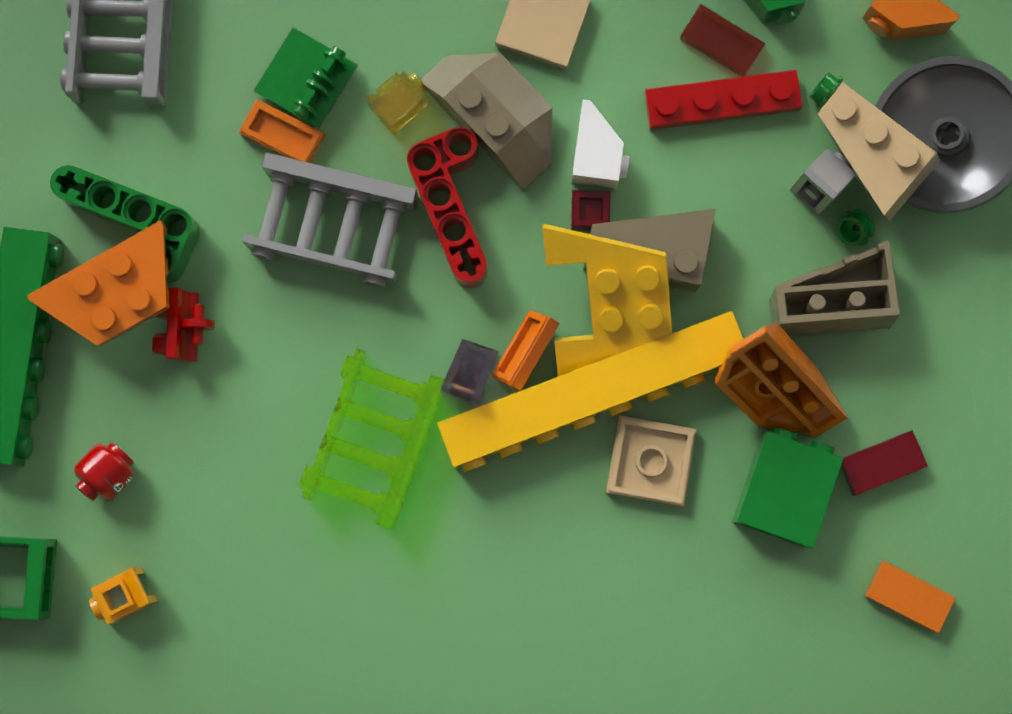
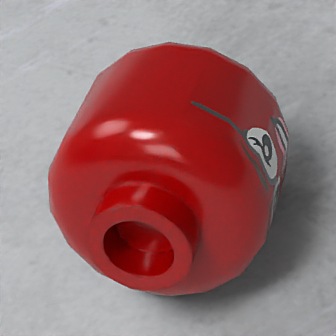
M111 442L108 446L96 444L74 467L75 476L80 480L75 487L92 502L97 497L105 501H112L132 480L134 473L131 466L134 462L124 451Z

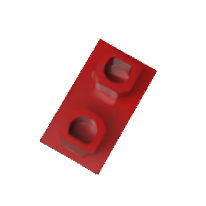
M179 287L168 288L170 308L156 316V318L167 319V333H155L152 337V351L156 354L165 355L168 359L197 362V346L203 344L204 331L215 330V321L204 319V305H199V293L184 291Z

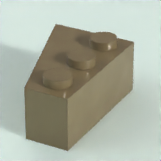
M716 209L592 224L590 235L666 252L669 287L697 292L702 284ZM584 263L583 270L587 271L586 263Z

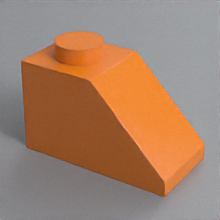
M874 0L862 19L868 22V27L877 35L887 36L891 40H901L946 34L960 15L940 0Z

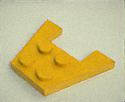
M543 224L546 266L586 263L593 335L555 338L558 377L672 333L666 252Z

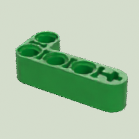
M61 166L54 171L50 179L51 190L57 197L74 208L138 233L158 221H162L167 228L165 252L166 255H171L172 259L171 266L168 269L167 284L176 282L181 278L200 233L198 223L187 211L75 166ZM78 183L87 190L86 195L75 189L70 188L67 190L69 184L76 185ZM114 192V203L108 208H101L103 196ZM144 206H150L151 214L149 218L144 222H136L137 211ZM178 220H186L187 227L184 233L180 236H171L172 225Z

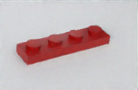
M797 70L645 89L644 92L649 130L800 111L802 108Z

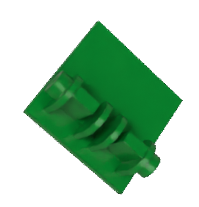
M293 27L253 91L319 129L358 64L346 58V53L340 48L333 46L330 49Z

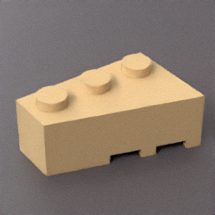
M843 82L817 113L889 222L940 161L937 152Z

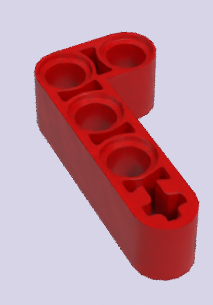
M455 127L413 145L407 154V164L454 278L463 287L474 288L481 285L487 277L486 259L451 175L474 165L479 152L474 133L465 127ZM458 141H465L471 146L470 151L463 156L453 154L450 149ZM421 156H431L436 160L435 165L429 170L422 171L415 167L416 161ZM437 190H444L451 195L448 203L442 206L432 204L429 201L430 196ZM451 225H460L466 230L465 235L459 241H450L444 236L446 229ZM467 250L470 262L473 265L479 264L475 267V275L469 276L467 271L460 273L464 269L460 252Z

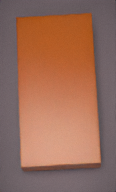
M257 99L239 130L241 136L280 156L308 163L312 162L325 138L323 132Z
M532 310L528 311L491 377L521 391L560 323L549 316Z
M886 561L880 562L864 595L936 633L940 632L956 597Z

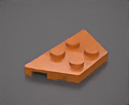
M158 221L28 294V299L96 346H104L170 308L169 289L167 288L168 259L165 252V235H167L165 224L162 221Z

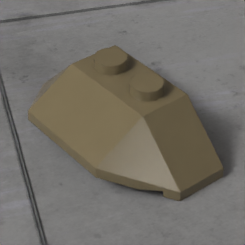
M501 53L446 56L419 81L424 89L461 127L468 128L474 133L477 144L522 191L551 166L553 107Z

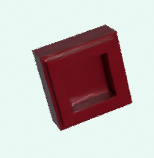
M572 190L571 230L591 231L592 224L610 222L611 191Z

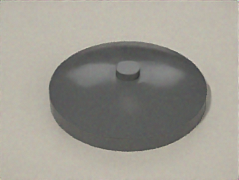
M948 56L934 58L914 65L904 71L882 93L875 107L937 152L940 159L939 163L906 203L921 210L935 213L964 212L993 200L1012 183V81L998 69L985 62L968 57Z

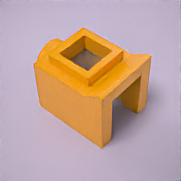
M142 566L131 567L90 589L94 596L89 600L90 607L98 620L105 619L107 625L117 623L158 602L155 594L147 595L138 577L144 574Z

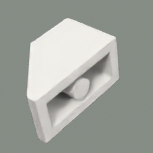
M582 100L571 183L617 189L619 178H627L630 156L622 155L624 142L591 100Z

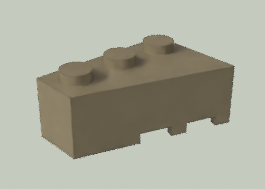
M889 240L858 255L853 254L845 257L841 262L823 269L818 268L775 286L769 300L772 324L777 323L788 336L890 329L900 316Z

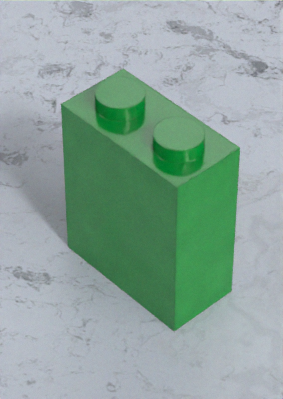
M775 427L773 433L767 431L761 435L732 522L805 548H814L843 457L833 454L835 448L830 445L812 441L809 446L796 441L797 434Z

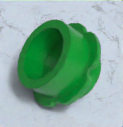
M828 72L810 95V98L818 103V108L826 104L840 86L843 77L840 76L837 79Z
M854 209L852 212L846 211L841 215L836 231L839 239L848 246H863L869 242V237L874 235L875 228L874 223L869 219L866 212ZM854 224L859 226V230L855 228Z

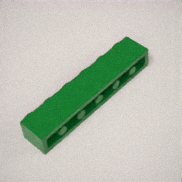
M3 227L0 245V464L24 467L25 459H29L33 449V438L29 434L31 422L36 419L39 411V399L36 397L38 382L42 381L45 374V360L42 359L44 343L47 344L49 342L52 329L51 322L48 320L49 313L31 302L27 295L55 280L56 267L59 268L62 264L64 249L60 244L61 239L49 232Z

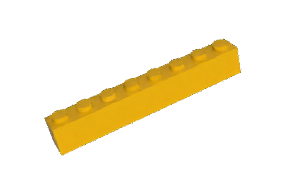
M730 311L440 421L437 425L453 467L455 469L463 467L464 473L486 465L485 457L499 452L501 459L523 451L521 444L536 438L539 445L560 437L558 430L573 425L574 431L595 424L594 416L609 411L611 417L633 409L631 402L646 397L647 402L650 403L670 395L667 388L682 383L684 389L706 381L704 374L716 369L719 370L729 349L744 339L734 314Z

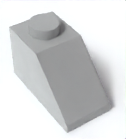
M827 148L802 173L790 191L819 215L852 180L856 173L851 169V164L843 154L839 152L833 153Z

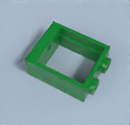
M0 536V547L29 548L23 607L0 605V618L26 620L50 618L57 539Z

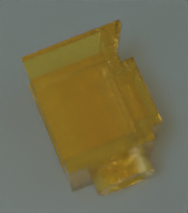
M403 71L400 75L396 72L377 88V94L367 95L365 98L369 108L393 134H396L428 106L425 94L428 89L415 73L412 72L408 76Z

